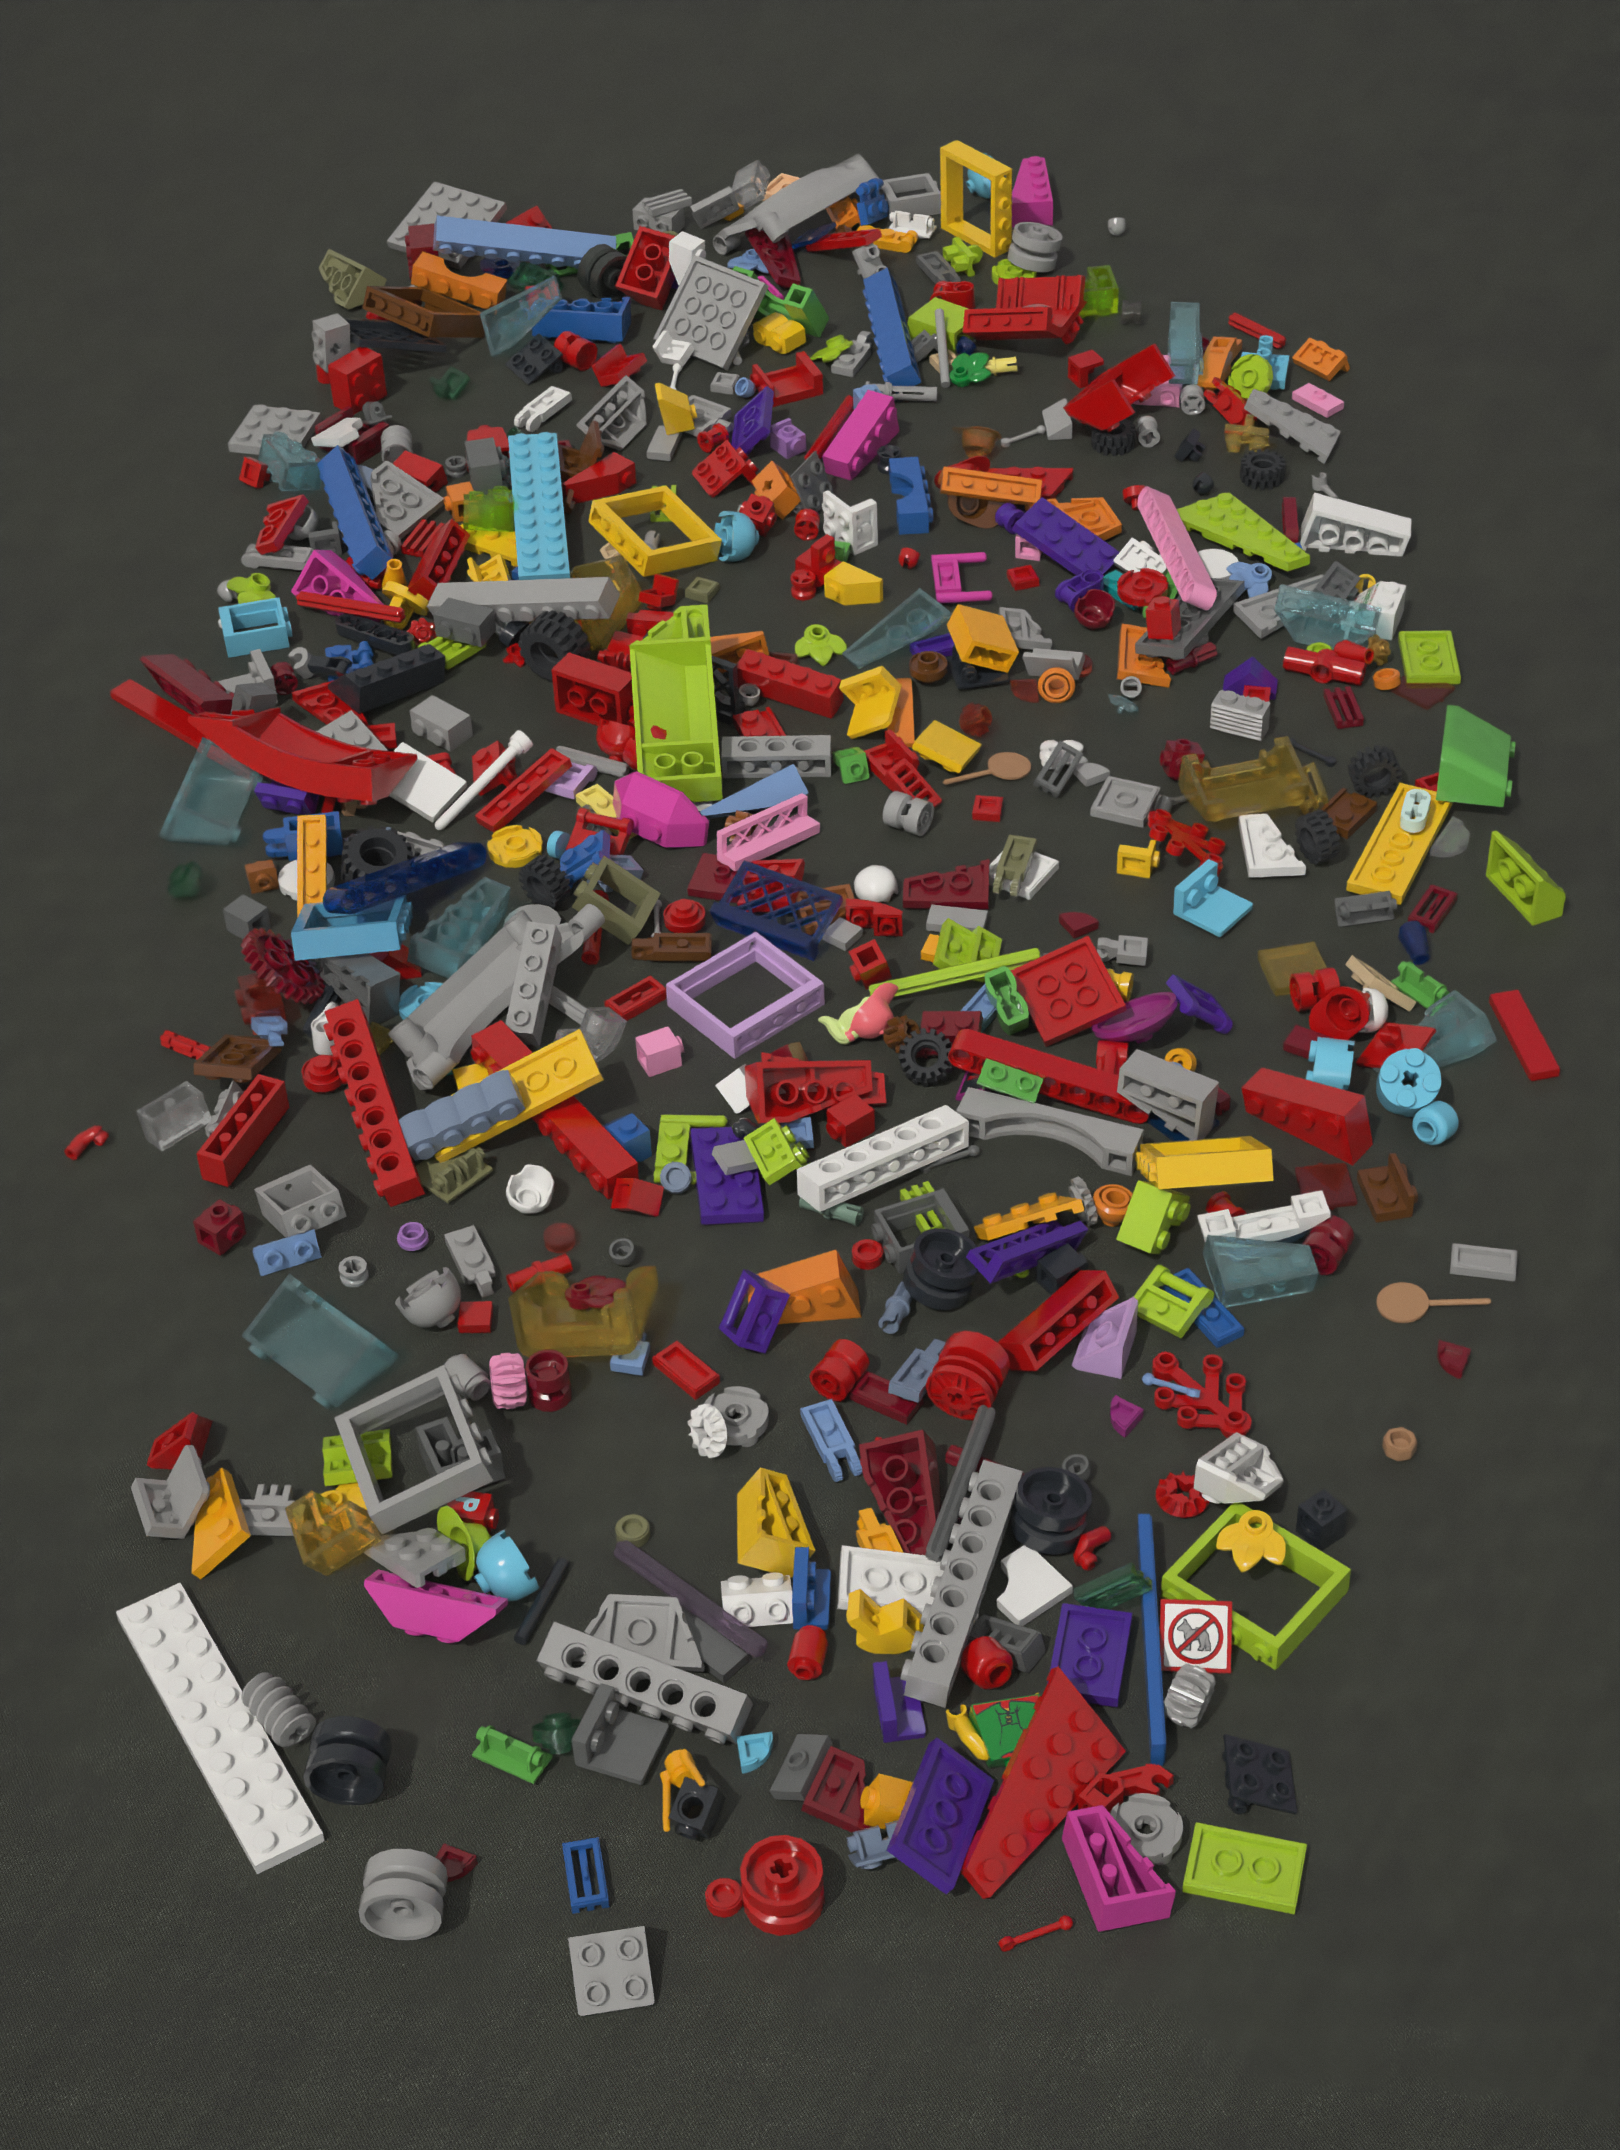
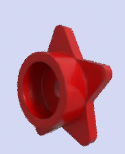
M518 643L506 648L508 655L503 659V662L505 664L515 663L520 668L524 667L525 659L520 654L521 648L518 646Z

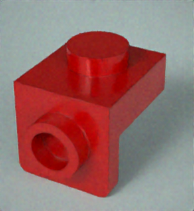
M655 574L652 589L640 591L638 601L646 603L648 608L654 610H662V607L674 605L679 580L666 575Z

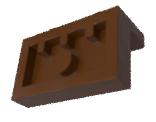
M1389 1153L1387 1166L1357 1171L1358 1184L1376 1223L1412 1217L1413 1206L1418 1201L1417 1190L1414 1185H1410L1406 1165L1400 1163L1396 1153Z

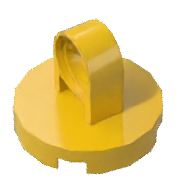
M393 581L386 582L382 588V593L391 600L389 606L403 608L406 617L401 623L395 622L394 624V622L384 620V624L403 630L413 612L420 615L428 614L429 609L427 605L429 601L419 593L414 595L409 592V588Z

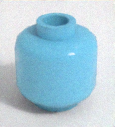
M1433 1101L1416 1112L1412 1127L1415 1135L1423 1143L1431 1146L1440 1145L1455 1134L1458 1129L1459 1119L1452 1106L1446 1102Z

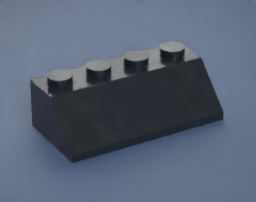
M430 644L423 645L417 649L347 673L329 683L328 689L360 714L444 683L446 656Z

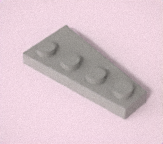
M1253 389L1244 406L1245 410L1268 426L1273 424L1277 426L1280 434L1287 439L1291 436L1301 443L1299 447L1307 453L1310 450L1319 455L1318 460L1325 464L1341 432L1332 425L1325 424L1313 418L1310 414L1303 413L1289 404L1280 402L1270 397L1267 393Z
M1321 574L1234 603L1233 612L1261 639L1322 604L1311 593L1324 575Z

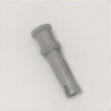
M890 382L876 384L879 390L883 392L882 394L892 396L894 400L934 402L937 400V387L893 386ZM903 392L924 393V395L903 394Z

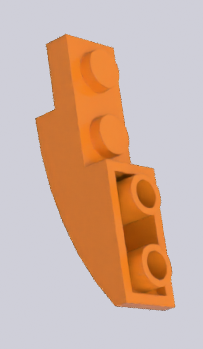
M1213 337L1204 353L1196 385L1203 387L1204 390H1216L1217 388L1212 383L1214 377L1222 381L1226 380L1231 373L1232 361L1242 350V340L1232 337Z

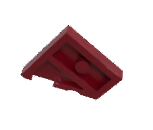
M830 1746L803 1802L801 1811L851 1833L870 1828L869 1825L864 1824V1808H861L860 1805L861 1795L865 1788L864 1760Z

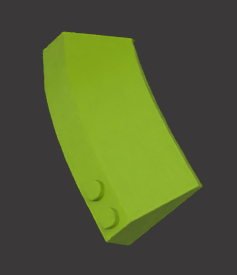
M708 605L680 606L673 612L674 616L668 621L662 620L648 631L647 637L641 641L636 640L629 645L637 770L648 777L683 792L690 801L723 800ZM655 725L666 730V739L654 738L650 730L652 726Z

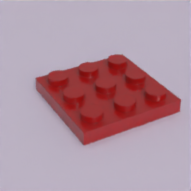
M1089 935L1011 970L1016 980L1017 992L1024 998L1029 1016L1045 1047L1127 1011L1126 1004Z

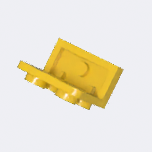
M883 666L841 680L839 689L855 704L847 731V736L850 739L885 729L893 720L902 685Z

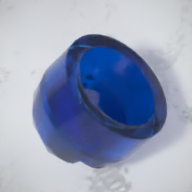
M962 336L956 345V351L959 355L967 353L970 356L977 348L974 342L965 336Z

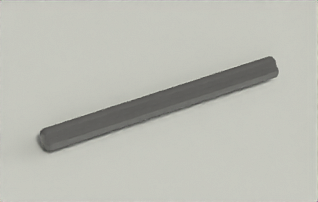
M986 1405L978 1407L926 1547L925 1556L928 1560L940 1562L945 1549L949 1545L950 1535L954 1523H957L962 1500L968 1493L971 1475L973 1471H976L995 1419L996 1411L993 1407L988 1408Z

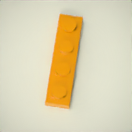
M326 815L297 816V918L304 904L327 902Z

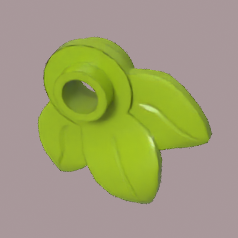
M843 335L835 336L826 341L828 347L817 351L810 359L813 361L822 358L824 363L830 362L839 357L842 351L849 349L853 345V341H848Z
M253 573L248 578L234 577L226 585L227 588L239 594L237 597L239 604L276 598L270 591L269 578L261 573Z
M813 624L805 629L804 637L796 642L795 653L797 658L810 655L817 663L825 667L833 653L836 655H846L847 646L841 637L830 634L829 630L823 625Z

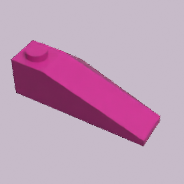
M313 550L291 590V593L295 596L304 591L384 605L351 566L332 550ZM322 610V611H325V612H327L328 614H331V615H333V616H340V615L344 614V613H338V612H332V611ZM364 617V618H367V619H370V620H373V621H376V622H380L379 619H373V618Z

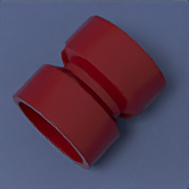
M1330 1215V1218L1311 1229L1310 1234L1299 1249L1298 1256L1300 1261L1307 1269L1319 1275L1332 1274L1354 1241L1353 1229L1342 1218Z
M546 1349L534 1353L529 1357L525 1366L530 1402L536 1409L544 1412L558 1411L567 1406L572 1396L567 1358L556 1350Z

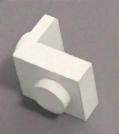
M665 330L662 331L653 345V349L661 363L671 365L678 363L682 367L695 350L689 342L673 340L670 333Z

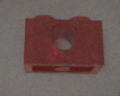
M257 972L237 977L239 989L234 991L238 1007L244 1006V1008H240L244 1025L250 1024L251 1026V1017L281 1016L287 1022L280 993L277 994L273 986L267 987L266 981L257 977Z

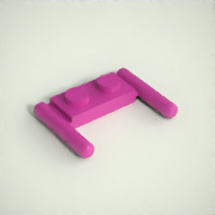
M985 552L931 555L937 604L990 601L993 594L989 590L961 592L958 564L985 562L987 560Z

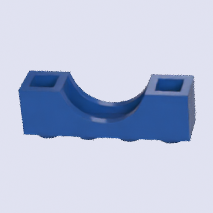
M918 457L889 459L891 492L905 496L896 500L899 535L929 533V523L933 522V510L930 507V494L928 493L927 480H925L924 466H920Z

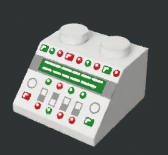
M1380 581L1355 596L1342 623L1341 631L1370 637L1377 634L1381 639L1392 640L1404 611L1406 585Z

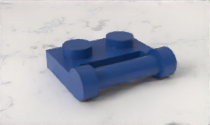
M605 830L588 836L582 843L573 849L566 850L560 856L561 872L565 871L567 874L564 877L569 879L570 884L568 886L571 888L575 882L584 877V873L592 862L598 864L603 856L610 859V835Z

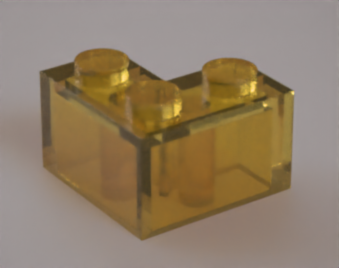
M311 1490L285 1508L303 1564L325 1576H328L381 1541L378 1529L370 1518L368 1511L349 1500L337 1508L333 1501Z

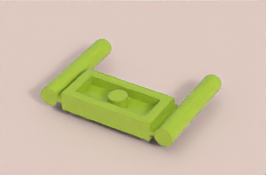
M661 1114L654 1183H661L660 1173L668 1163L681 1162L687 1166L691 1127H726L728 1123L726 1116ZM690 1171L692 1176L691 1184H696V1174L694 1171Z

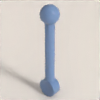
M1146 1373L1142 1377L1143 1383L1147 1386L1155 1384L1161 1387H1169L1191 1397H1200L1201 1390L1157 1379L1151 1373Z

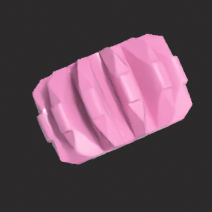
M500 1353V1355L492 1356L489 1367L494 1405L497 1409H515L518 1406H524L527 1399V1389L522 1357L519 1353Z

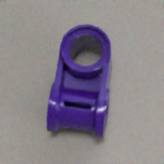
M1098 569L1085 570L1081 574L1061 582L1055 591V597L1060 602L1067 603L1069 609L1074 612L1078 598H1083L1088 590L1098 589L1104 591V575Z

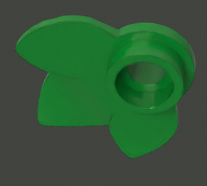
M981 352L974 353L971 356L967 353L958 355L952 363L953 370L949 374L951 382L957 387H965L971 382H981L990 377L991 372L985 369L989 361V355Z

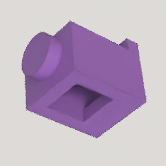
M790 418L771 425L769 435L770 447L786 459L806 451V434L792 425Z

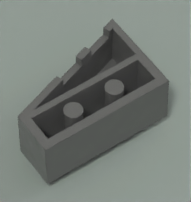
M368 953L321 958V978L329 986H333L335 993L345 1003L355 999L359 1000L370 1028L398 1016L400 1002L399 972Z

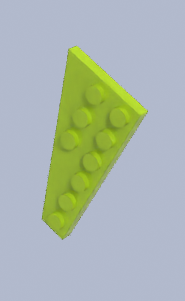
M1221 493L1216 497L1199 500L1194 504L1176 509L1186 530L1191 531L1194 529L1202 532V537L1231 549H1234L1236 546L1243 549V554L1264 557V562L1285 571H1291L1310 564V555L1231 493Z

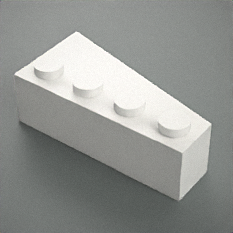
M1314 493L1299 530L1298 542H1300L1304 551H1306V548H1318L1320 552H1329L1330 549L1345 550V553L1355 554V551H1368L1372 555L1403 556L1411 537V519Z

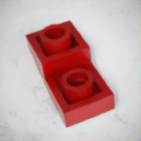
M846 898L845 910L847 921L861 928H874V936H903L901 910L874 901Z

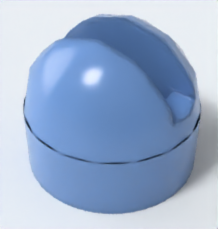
M745 377L740 378L735 385V393L743 398L753 396L756 391L755 384Z

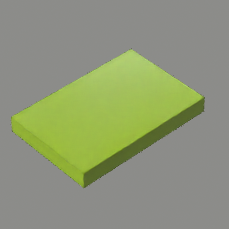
M1400 631L1398 633V643L1406 685L1460 684L1461 675L1451 631Z
M1196 1822L1182 1892L1295 1915L1307 1844Z

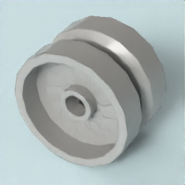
M1020 222L1015 224L1012 235L1014 243L1010 245L1007 258L1015 266L1035 272H1050L1055 269L1058 258L1056 251L1060 249L1063 236L1056 229L1044 224Z
M390 1849L379 1852L369 1858L365 1866L363 1878L364 1891L360 1898L358 1912L360 1922L369 1931L381 1937L394 1940H416L435 1933L439 1929L443 1918V1897L446 1893L448 1879L446 1867L439 1859L425 1852L413 1849Z

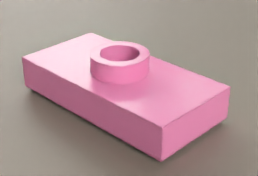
M1310 383L1292 392V399L1326 418L1344 409V401Z

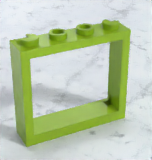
M1240 1502L1232 1503L1162 1576L1161 1598L1216 1600L1188 1583L1187 1579L1217 1549L1216 1544L1219 1533L1226 1526L1238 1523L1241 1516L1248 1511H1252V1509ZM1273 1522V1530L1284 1538L1286 1544V1555L1282 1564L1321 1587L1276 1636L1232 1610L1231 1645L1238 1646L1249 1653L1256 1661L1260 1660L1274 1670H1277L1349 1591L1351 1569ZM1253 1523L1250 1524V1527L1259 1528L1262 1524Z

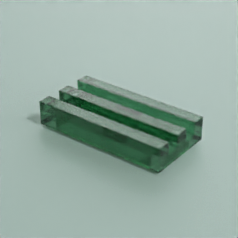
M1129 1563L1074 1588V1599L1083 1606L1109 1610L1151 1591L1152 1580L1149 1577L1144 1578V1573L1141 1570L1136 1571L1135 1565Z

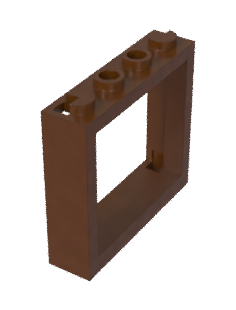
M367 286L362 308L427 337L484 338L489 315L423 287ZM422 301L425 302L424 307H421Z

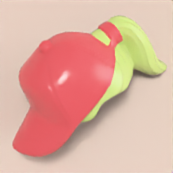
M884 983L870 997L863 998L860 1004L845 1010L838 1020L829 1016H822L818 1021L826 1026L834 1040L841 1045H848L859 1037L874 1039L884 1034L883 1030L889 1028L887 1020L894 1018L889 1004L899 988L895 984Z

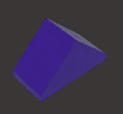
M1252 656L1225 675L1223 690L1233 691L1241 696L1243 695L1244 685L1271 687L1270 700H1275L1278 679Z

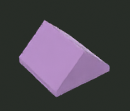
M1132 1297L1105 1310L1084 1328L1072 1363L1076 1370L1118 1379L1122 1378L1137 1332L1138 1300Z

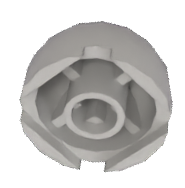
M443 1267L444 1273L441 1275L437 1270L425 1275L406 1289L409 1295L404 1300L400 1296L396 1299L395 1305L410 1323L424 1328L434 1325L442 1328L454 1320L455 1316L453 1313L459 1307L461 1289L449 1268Z

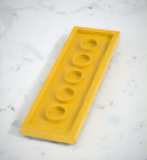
M1399 783L1347 881L1346 891L1359 895L1390 891L1391 899L1395 898L1397 904L1401 905L1453 802L1436 800V791ZM1413 789H1422L1431 795L1430 810L1425 828L1416 833L1404 831L1400 827V816L1406 793Z
M578 1029L499 1070H508L513 1076L525 1109L511 1120L498 1121L486 1132L470 1134L456 1146L443 1147L435 1153L436 1159L440 1163L445 1162L603 1081L602 1074L582 1031Z

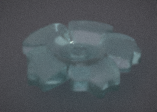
M1109 694L1108 696L1111 701L1110 703L1119 705L1118 713H1122L1123 709L1131 713L1133 711L1138 712L1139 710L1135 703L1117 694Z

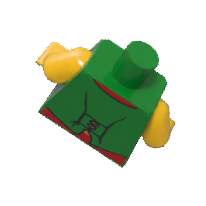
M1035 1693V1695L971 1704L969 1711L970 1719L968 1718L967 1707L964 1704L960 1705L961 1714L953 1715L947 1709L948 1727L956 1731L960 1740L977 1759L986 1761L988 1768L1005 1766L1006 1769L1023 1729L1028 1727L1035 1712L1033 1708L1040 1694Z

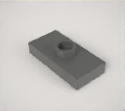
M797 1734L770 1789L774 1799L805 1800L823 1760L833 1744L828 1735Z

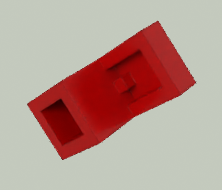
M828 534L824 535L812 544L811 548L795 559V571L808 569L815 573L816 582L814 585L816 587L822 586L824 584V575L841 563V561L835 559V538Z

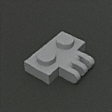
M258 1484L254 1500L239 1499L251 1535L301 1536L306 1505L305 1501H292L293 1485H285L283 1494L280 1495V1485L272 1484L269 1495H266V1484Z

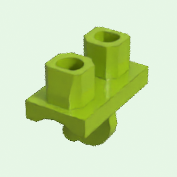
M959 237L952 238V245L943 247V258L947 262H951V266L956 270V273L964 271L968 277L975 276L972 264L980 262L983 255L982 249L978 245L967 247Z

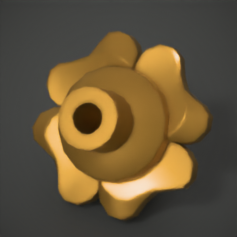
M1377 634L1369 637L1367 648L1373 649V661L1378 666H1382L1388 662L1387 657L1391 653L1390 644L1388 641L1381 639Z

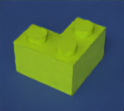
M1138 1180L1116 1240L1148 1253L1160 1254L1161 1250H1164L1169 1243L1170 1232L1168 1230L1170 1225L1180 1226L1181 1221L1184 1222L1187 1219L1191 1205L1188 1204L1190 1196L1172 1189H1158L1151 1182Z

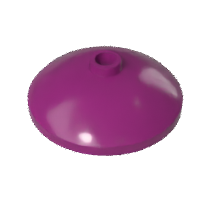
M1171 992L1152 993L1125 1002L1127 1011L1092 1026V1030L1096 1037L1107 1041H1136L1137 1043L1148 1041L1153 1037V1033L1161 1029L1174 1014L1178 1000L1176 995Z

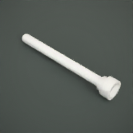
M517 730L510 737L509 747L435 822L437 830H444L516 755L525 754L533 746L532 741L527 735Z

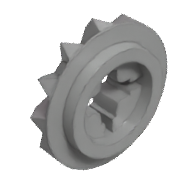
M1079 1176L1071 1179V1186L1069 1187L1071 1198L1081 1199L1085 1210L1077 1213L1082 1222L1085 1221L1088 1226L1096 1224L1098 1214L1086 1182Z

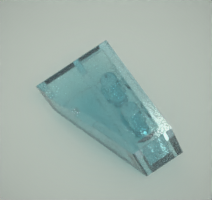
M283 432L263 434L258 461L268 465L266 473H272L273 482L280 483L279 489L281 491L320 490L322 480L319 477L320 471L317 464L321 459L317 457L315 452L306 450L302 447L301 443L292 441Z
M1207 1235L1203 1250L1204 1259L1217 1299L1226 1308L1314 1290L1319 1272L1310 1245Z

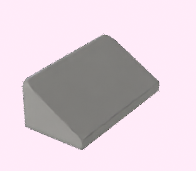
M1066 398L1042 411L1049 441L1072 439V420L1063 409L1067 404Z

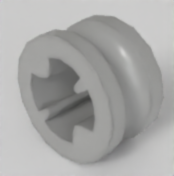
M350 1256L340 1262L339 1273L343 1285L353 1288L367 1282L369 1275L367 1263L363 1258Z

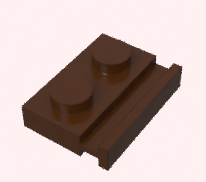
M1342 788L1320 810L1327 812L1328 818H1332L1333 825L1337 827V834L1348 839L1377 811L1378 802L1355 792L1352 794L1347 793V789Z

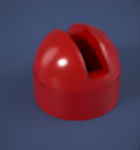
M902 548L898 558L899 564L903 568L905 565H908V569H912L917 565L920 554L914 549Z

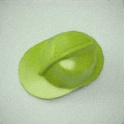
M443 1506L437 1514L438 1532L465 1548L466 1561L456 1566L460 1577L464 1581H469L474 1571L478 1570L476 1564L477 1554L482 1545L491 1536L482 1524L463 1522L453 1508Z

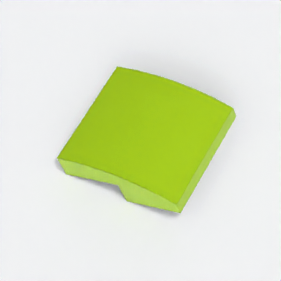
M948 918L941 927L933 965L943 969L999 956L1002 939L979 925L973 931H970ZM985 977L974 979V981L985 982Z
M390 1429L369 1431L361 1434L360 1436L376 1480L392 1478ZM341 1435L323 1437V1476L325 1486L357 1482Z

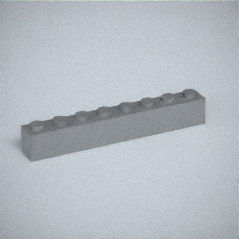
M609 577L438 583L427 608L433 615L449 597L493 608L495 622L534 621L543 612H550L551 610L556 611L558 614L560 612L565 613L568 618L571 617L574 620L610 619L620 593Z

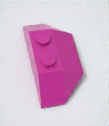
M637 771L615 781L613 807L616 817L621 820L624 817L633 819V833L665 848L704 846L707 844L709 820L704 815L701 816L697 807L683 792Z
M379 1569L364 1581L365 1589L393 1627L404 1629L405 1633L409 1635L420 1636L426 1634L435 1636L437 1640L444 1643L459 1642L495 1617L508 1605V1598L425 1580V1585L416 1588L396 1574Z

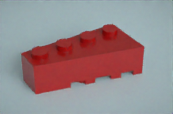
M1261 1068L1241 1087L1247 1113L1352 1166L1373 1145L1365 1095L1266 1068Z

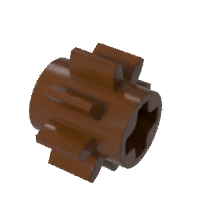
M907 1015L900 1018L896 1016L887 1020L889 1028L883 1030L886 1045L891 1049H895L896 1053H900V1045L904 1046L903 1040L905 1037L911 1038V1032L916 1031L917 1034H920L918 1024L914 1020L908 1019Z

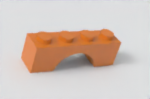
M422 252L413 264L411 284L496 313L505 299L507 279L489 273L476 277L461 276L453 273L446 267L444 258Z

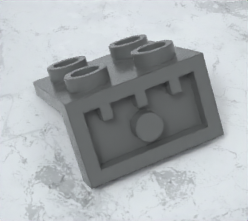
M600 1683L572 1738L575 1765L641 1785L644 1783L669 1732V1725L619 1709V1703H616L614 1687Z

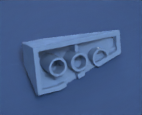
M792 764L700 811V814L710 819L735 815L736 810L748 813L761 812L801 793L806 795L809 792L795 765Z

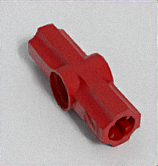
M1288 646L1283 660L1284 670L1310 675L1318 683H1328L1330 680L1359 686L1364 681L1367 666L1365 662L1341 658L1331 649L1313 652Z

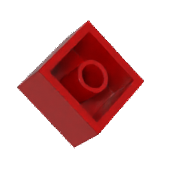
M358 347L328 365L335 407L342 410L349 406L353 409V415L362 411L363 405L366 402H377L387 396L381 354L367 347Z

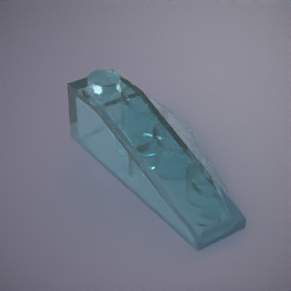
M555 276L480 313L492 357L513 348L562 299Z
M1456 990L1432 1004L1424 1012L1426 1017L1418 1025H1415L1436 1029V1033L1422 1052L1429 1055L1438 1067L1473 1057L1497 1041L1486 1014ZM1372 1068V1070L1378 1075L1380 1072V1068Z

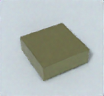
M696 577L686 588L685 598L708 604L719 592L720 585L718 582Z

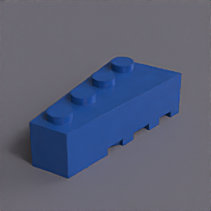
M622 297V302H611V298H601L602 301L590 303L587 299H578L573 301L572 304H568L566 299L535 301L531 308L532 336H536L539 333L545 339L558 337L562 332L571 331L591 342L607 340L609 343H618L623 341L632 323L631 297Z

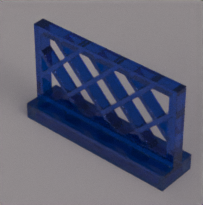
M744 860L720 902H714L709 911L718 926L745 936L757 932L777 948L814 961L819 953L817 946L841 906L843 897ZM748 871L758 874L760 880L744 886L742 880ZM776 881L783 884L784 889L768 895L765 885ZM762 887L765 896L749 901L747 892ZM800 890L807 892L809 898L796 903L792 902L790 894ZM741 894L744 895L745 904L737 907L729 905L733 897ZM787 896L789 905L774 911L771 901ZM824 899L832 901L829 909L817 913L814 903ZM768 903L769 913L761 916L754 915L752 908ZM811 905L814 914L798 920L795 910ZM790 912L793 913L794 922L786 925L778 923L777 917ZM817 921L818 928L813 936L803 933L801 926Z

